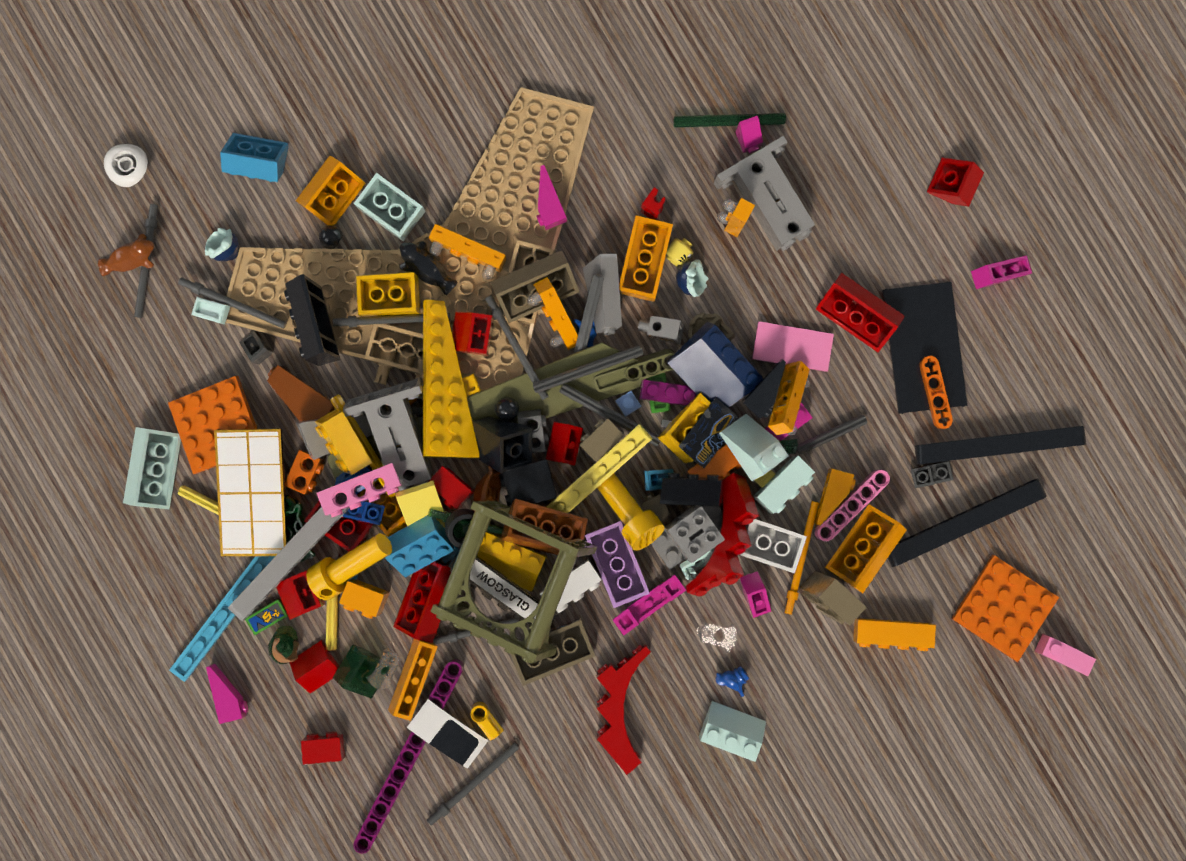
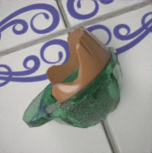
M289 625L279 627L268 644L269 656L278 664H287L298 659L297 649L299 643L294 628Z

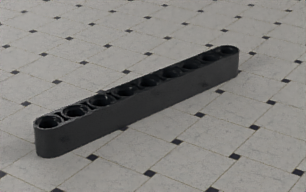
M1084 426L914 445L917 464L1087 444Z
M1034 479L899 541L888 557L891 567L903 564L1044 499L1047 495L1040 480Z

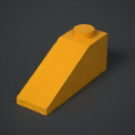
M828 469L814 524L821 526L847 497L850 490L854 489L856 482L853 479L854 474L836 469Z

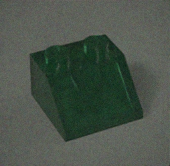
M352 645L334 674L333 679L343 689L372 699L392 665L370 651Z

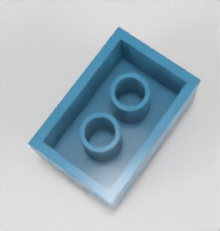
M430 513L387 537L392 545V553L386 556L385 559L406 578L453 552L454 546L449 541L445 528Z

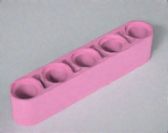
M884 470L871 472L839 504L821 526L817 525L814 531L816 538L822 541L832 540L888 485L890 481L889 474ZM878 473L883 476L881 484L875 481V476ZM864 487H867L870 491L869 496L866 498L861 493ZM851 500L856 503V508L853 511H850L848 508V503ZM836 514H840L843 518L840 524L834 522ZM824 527L829 530V535L826 538H823L820 534L821 529Z

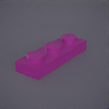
M642 380L641 400L687 406L697 396L689 386Z

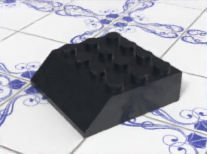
M304 274L285 283L286 290H284L286 300L290 301L291 304L289 313L291 319L295 320L296 323L294 332L296 338L300 339L302 347H299L301 357L317 366L341 360L322 287Z

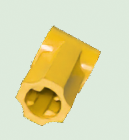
M476 702L472 706V720L479 725L490 741L504 731L489 711L487 704ZM477 708H482L485 714L477 716L474 711Z

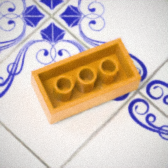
M635 216L619 282L620 294L652 302L655 301L673 224Z
M869 504L825 568L863 594L906 532V529L900 522Z

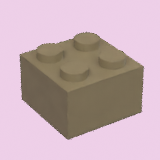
M601 419L594 426L596 430L592 434L588 432L580 439L582 442L580 447L595 463L624 436L609 419L606 421Z

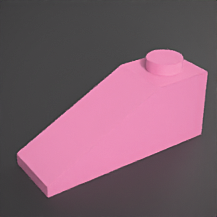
M1042 634L1035 649V652L1086 676H1089L1096 661L1095 658Z

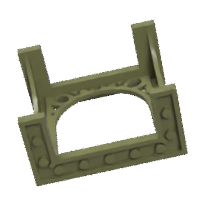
M496 500L473 501L470 509L475 512L440 602L433 604L431 612L436 614V618L442 621L448 620L452 622L453 626L458 629L469 630L470 634L474 637H483L487 639V643L505 648L504 651L509 654L522 656V660L525 662L535 663L555 655L557 647L549 644V631L577 557L595 554L598 546L582 539H563L508 514L511 507ZM491 518L560 550L538 606L527 618L516 623H500L485 616L476 606L470 591L471 570ZM462 590H464L466 595L459 597V595H462ZM472 612H474L477 617H476V619H474V618H475L474 616H468V615H470ZM527 622L532 623L529 628L526 626ZM517 627L524 631L525 637L523 641L518 640L515 635ZM505 628L510 630V635L507 632L504 633Z

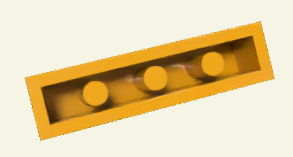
M857 618L854 621L853 641L859 643V647H870L871 644H876L878 648L890 649L891 645L897 646V649L909 650V647H917L916 650L928 651V648H935L936 625L923 622Z
M413 640L388 711L393 716L411 721L438 647L434 643Z

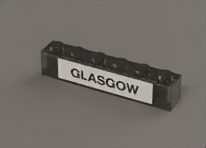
M459 551L449 563L450 572L453 569ZM476 557L470 574V587L473 589L478 587L483 591L481 594L489 600L495 599L499 602L497 605L504 611L509 609L514 613L513 617L518 621L527 618L536 609L540 600L480 557ZM555 612V614H554L552 623H553V621L556 619V617L558 616L556 612Z

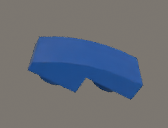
M363 501L361 502V507L353 510L349 508L342 516L380 525L385 506Z

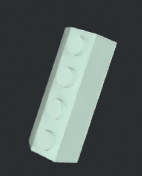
M136 427L123 499L124 504L170 509L181 443L178 433Z

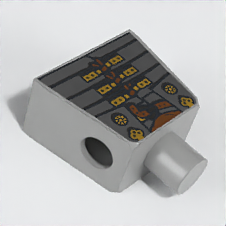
M651 316L650 321L640 319L638 331L647 332L651 339L681 344L684 330L681 320ZM662 326L659 331H656L657 327Z

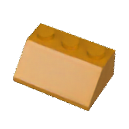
M329 156L296 199V202L326 225H335L366 183L342 162Z

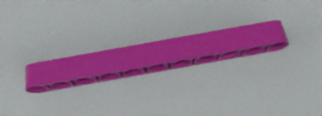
M452 659L447 663L429 697L430 701L438 699L441 702L440 708L442 710L464 669L463 663L458 659ZM451 664L457 665L459 672L455 674L450 672L449 666ZM441 682H448L450 690L445 691L441 689ZM412 731L354 841V849L360 854L367 853L372 847L426 743L424 740L416 742L413 737L415 733ZM406 751L412 752L414 759H407L404 753ZM402 769L405 772V776L399 777L395 770ZM387 787H394L396 793L389 794L387 792ZM378 804H384L387 810L380 811ZM374 821L377 824V828H371L368 822ZM360 839H366L368 846H362Z

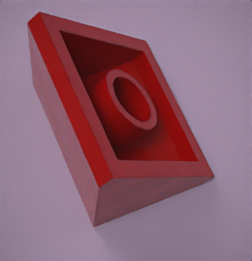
M322 640L298 655L297 660L289 662L295 681L310 694L343 672L330 651L326 650V645Z

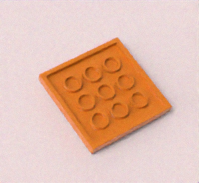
M239 376L231 377L168 402L193 475L216 467L214 430L257 429Z
M992 555L951 619L1018 662L1059 597L997 556Z

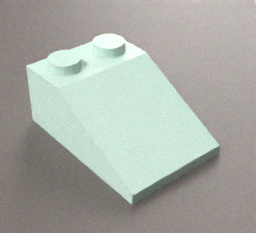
M747 414L719 433L751 481L765 475L789 456L779 440Z

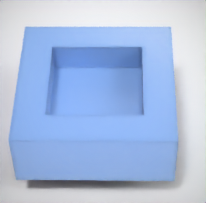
M632 391L615 400L625 417L642 407Z

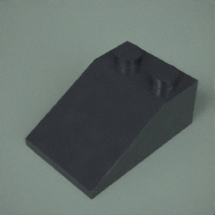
M783 359L774 366L743 400V404L760 419L763 416L765 418L768 417L773 410L772 406L774 405L786 364Z

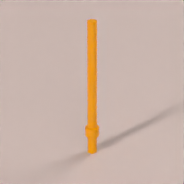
M811 502L803 534L807 538L793 575L790 590L787 592L786 598L788 600L784 612L786 614L792 615L795 600H798L799 583L819 506L818 502Z

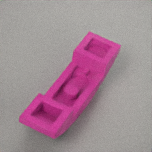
M674 574L650 590V594L636 600L612 620L624 636L655 611L685 592L686 589Z

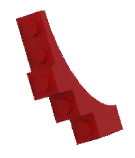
M732 473L723 480L724 512L720 533L725 540L715 547L711 558L698 576L685 586L689 594L703 596L713 587L719 586L721 582L731 585L744 576L738 555L744 553L747 548L752 546L745 525L751 524L754 519L759 517L749 485L744 476Z
M646 644L643 646L638 645L632 650L633 655L628 659L626 657L621 659L617 663V668L612 663L608 666L605 663L597 670L598 674L596 675L599 682L610 693L608 696L604 694L597 701L599 703L597 704V710L610 724L609 726L605 724L597 731L599 733L597 740L626 775L642 763L626 732L624 701L632 675L639 664L651 653Z

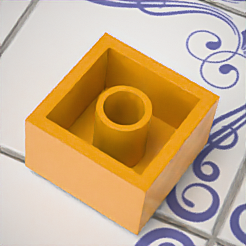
M351 579L347 581L339 603L344 605L343 608L352 612L354 610L361 611L362 616L372 619L382 614L390 592L363 581Z

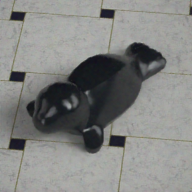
M421 241L419 246L406 242L400 245L401 257L405 261L400 265L401 270L414 272L425 283L440 287L446 296L457 285L458 282L447 276L440 261L428 252L427 244L424 241Z

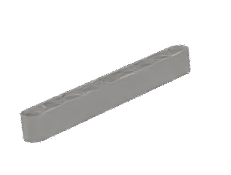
M340 493L337 496V502L340 505L347 501V496L344 493ZM321 507L233 601L228 609L243 622L350 507L343 509V514L333 518L331 515L325 516Z

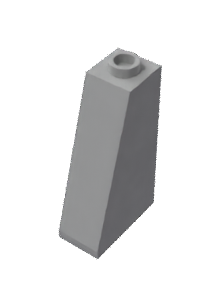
M599 254L583 267V273L588 293L593 275L598 274L604 277L594 324L596 333L611 335L616 333V330L622 326L617 254Z
M366 414L354 417L366 437L373 435ZM318 419L296 422L311 459L315 460L329 454L325 446L327 441L320 437L315 430V427H317L315 421Z

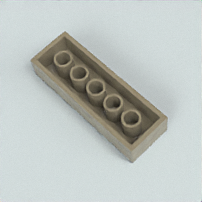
M816 571L800 587L803 591L802 595L809 602L817 605L816 608L823 615L830 619L832 618L841 625L846 623L850 626L867 608L837 579Z

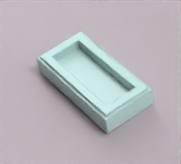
M197 297L191 315L225 325L230 306Z

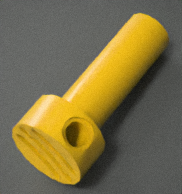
M615 473L597 487L625 525L621 533L633 550L637 551L649 546L663 533L665 527L652 510L643 511Z
M380 533L337 560L331 557L320 560L307 571L306 576L310 589L322 600L333 599L344 591L346 583L350 578L392 553L391 542L385 535Z

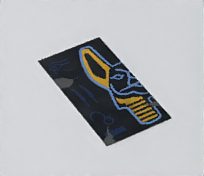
M716 397L679 447L704 469L725 442L719 433L738 420L739 417Z

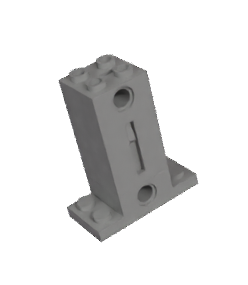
M784 136L719 173L714 181L717 190L723 188V190L733 185V181L735 182L744 199L755 205L752 212L776 251L780 249L783 251L793 246L797 239L799 242L804 240L812 233L811 229L815 226L776 161L782 155L787 144Z
M421 377L349 399L343 408L345 417L350 415L351 417H357L365 411L384 466L393 463L402 484L401 487H398L399 491L410 488V485L427 483L431 479L432 465L429 457L423 456V440L409 400L419 397V394L422 393L423 381Z
M693 505L664 526L663 533L652 543V546L669 569H672L684 559L693 563L725 540L720 533L723 523V511L719 506Z

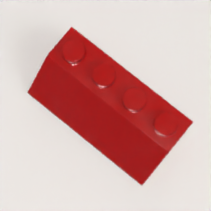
M842 272L816 307L817 311L876 352L882 349L905 317Z
M436 560L412 574L395 620L394 628L416 640L433 643L441 620L436 618V614L432 613L431 609L433 604L440 602L453 569L452 566Z

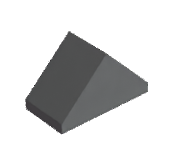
M254 330L239 342L249 360L258 365L274 353Z

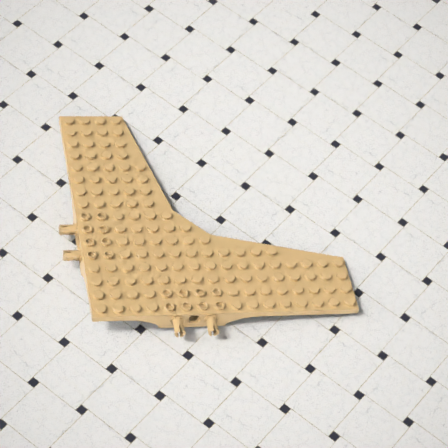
M522 87L519 89L506 116L501 121L497 132L493 135L488 148L484 151L470 180L465 185L461 196L453 206L452 212L446 221L440 225L505 254L507 260L500 273L480 263L474 265L468 262L467 258L462 255L459 258L450 254V250L430 241L429 236L431 232L415 239L412 243L419 246L420 242L424 241L427 244L428 252L440 261L447 276L458 282L446 296L440 287L430 285L419 279L420 314H423L424 300L444 301L447 313H450L449 324L451 332L453 331L455 312L492 315V310L485 298L492 295L498 307H502L490 283L491 281L555 253L563 224L545 230L544 225L540 227L536 216L539 215L540 167L542 165L545 166L566 214L594 106ZM240 247L226 296L286 321L287 324L283 329L231 306L225 323L301 343L300 339L296 338L294 332L296 323L295 320L291 319L289 313L291 304L290 301L286 300L284 290H286L285 283L304 274L322 287L339 353L378 363L379 367L374 380L376 383L386 385L388 374L392 367L415 373V379L421 377L423 381V322L357 325V327L350 328L349 326H333L332 319L348 318V316L360 317L357 306L356 276L411 273V271L400 269V265L405 262L401 257L400 249L344 250ZM542 309L508 323L526 357L538 315L540 313L544 314ZM493 320L488 356L456 352L462 378L474 374L481 391L520 376L524 370L497 320Z

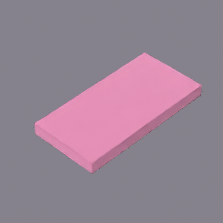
M758 321L752 360L776 364L781 359L786 364L801 360L809 369L828 372L834 334Z

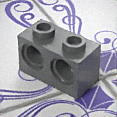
M541 409L520 411L518 413V424L530 426L532 428V438L539 439L536 443L532 442V453L546 451V444H549L548 433H544L543 427L546 426L545 415H541ZM529 420L537 421L535 425H530L527 422Z

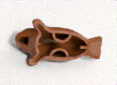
M140 234L134 242L117 248L110 255L109 259H99L98 267L101 275L106 276L113 271H130L139 266L146 268L154 267V264L148 260L154 249L153 242L146 240L145 234Z
M488 466L489 472L476 485L473 501L496 500L499 502L501 481L498 471Z

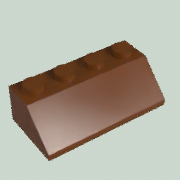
M514 499L508 514L563 539L584 540L587 518ZM504 524L501 540L555 555L559 554V549Z

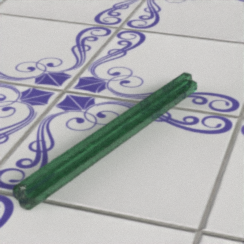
M786 114L675 116L673 125L675 128L738 126L739 122L758 116L760 125H779L786 123Z

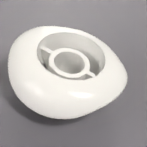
M116 145L106 153L104 158L106 174L111 181L121 187L135 185L142 179L147 170V155L136 145Z

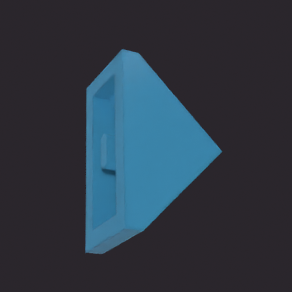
M673 469L643 471L645 490L662 489L663 478L668 476V473H673Z

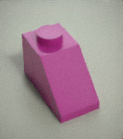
M758 116L739 122L735 133L742 152H749L751 154L760 150L759 147L762 146L763 139Z
M758 571L741 577L742 589L753 618L771 612L766 588Z

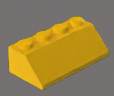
M486 531L475 560L503 580L532 592L547 556L524 546L503 541L500 536Z

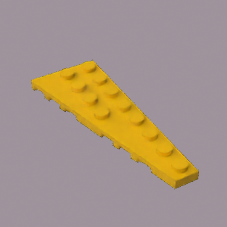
M426 299L423 301V456L479 458L478 445L445 302Z

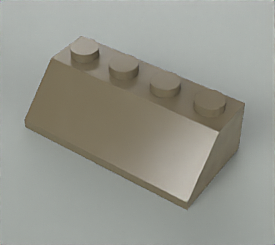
M562 250L490 282L508 323L542 309L541 307L544 304L533 284L548 277L560 301L579 293L578 286Z

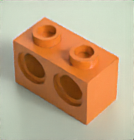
M299 450L285 481V486L304 495H309L316 487L317 482L315 479L317 475H320L323 471L324 464L322 463L324 459H311L314 466L309 470L305 464L308 459H311L310 455L306 451ZM300 477H304L306 480L304 487L298 485Z

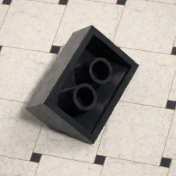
M668 473V476L663 478L660 504L720 506L723 501V478H719V475L709 474L707 478L699 477V474H687V477H680L679 473Z

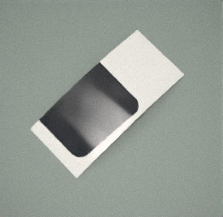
M429 699L407 726L417 736L467 769L488 742L487 739L459 722Z

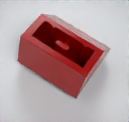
M455 312L452 337L456 352L488 356L493 316L471 312Z
M308 570L287 578L276 586L290 620L326 605L325 601L318 598L310 589L306 576Z

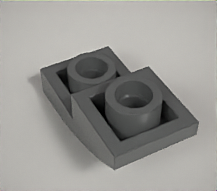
M949 461L911 469L915 488L953 480Z

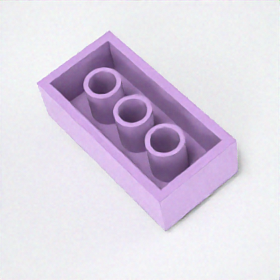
M621 521L585 534L587 542L598 546L595 554L592 555L613 608L650 594L633 550L621 533L623 529Z

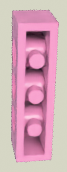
M390 463L317 493L325 516L331 515L333 518L343 514L342 510L350 507V510L361 507V502L369 500V503L380 499V495L387 492L388 495L399 491L398 487H401L402 484L394 464ZM378 478H382L385 482L382 489L374 487V482ZM358 486H364L366 489V493L362 497H358L355 493ZM340 493H344L347 496V501L342 505L337 502V496Z

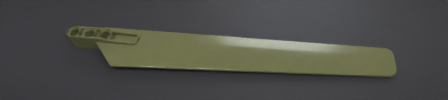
M601 342L537 368L534 371L539 380H543L621 351ZM663 349L639 358L630 359L564 384L573 387L596 401H600L641 387L642 380L673 370L664 360L667 356H673L675 352L672 349ZM649 362H655V366L653 368H646V365ZM636 368L637 372L635 374H628L629 369ZM527 373L466 397L472 424L473 421L486 417L500 419L495 413V405L503 397L515 399L519 405V412L541 409V415H545V418L582 407L583 405L559 392L563 384L547 389L546 392L549 397L542 400L540 395L535 393L533 383ZM423 415L415 419L423 440ZM518 415L509 422L518 424ZM529 420L527 423H528V424H531V423H534V422H537V421H536V420ZM374 436L367 437V440L383 464ZM329 454L328 463L336 480V477L342 474L343 471H340L335 463L337 458L333 454Z

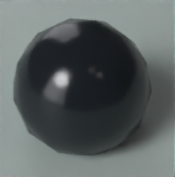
M327 225L320 230L319 240L325 248L334 249L343 234L337 226Z
M503 397L497 401L495 413L501 420L510 421L518 415L519 405L515 399Z

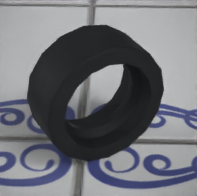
M459 509L448 516L445 522V532L449 541L454 546L461 548L464 538H458L454 535L453 528L455 524L462 519H472L474 511Z

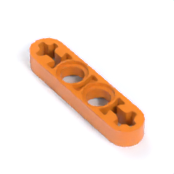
M927 356L920 361V370L932 420L937 428L946 429L952 425L953 419L940 365L936 357ZM929 359V362L934 364V366H931V371H936V374L927 377L926 373H930V369L925 367V363ZM931 378H936L939 382L938 387L935 389L929 386ZM937 396L943 399L941 407H936L933 403L934 398ZM945 409L946 412H942L943 418H947V421L944 422L945 426H943V423L938 422L941 419V414H936V411Z

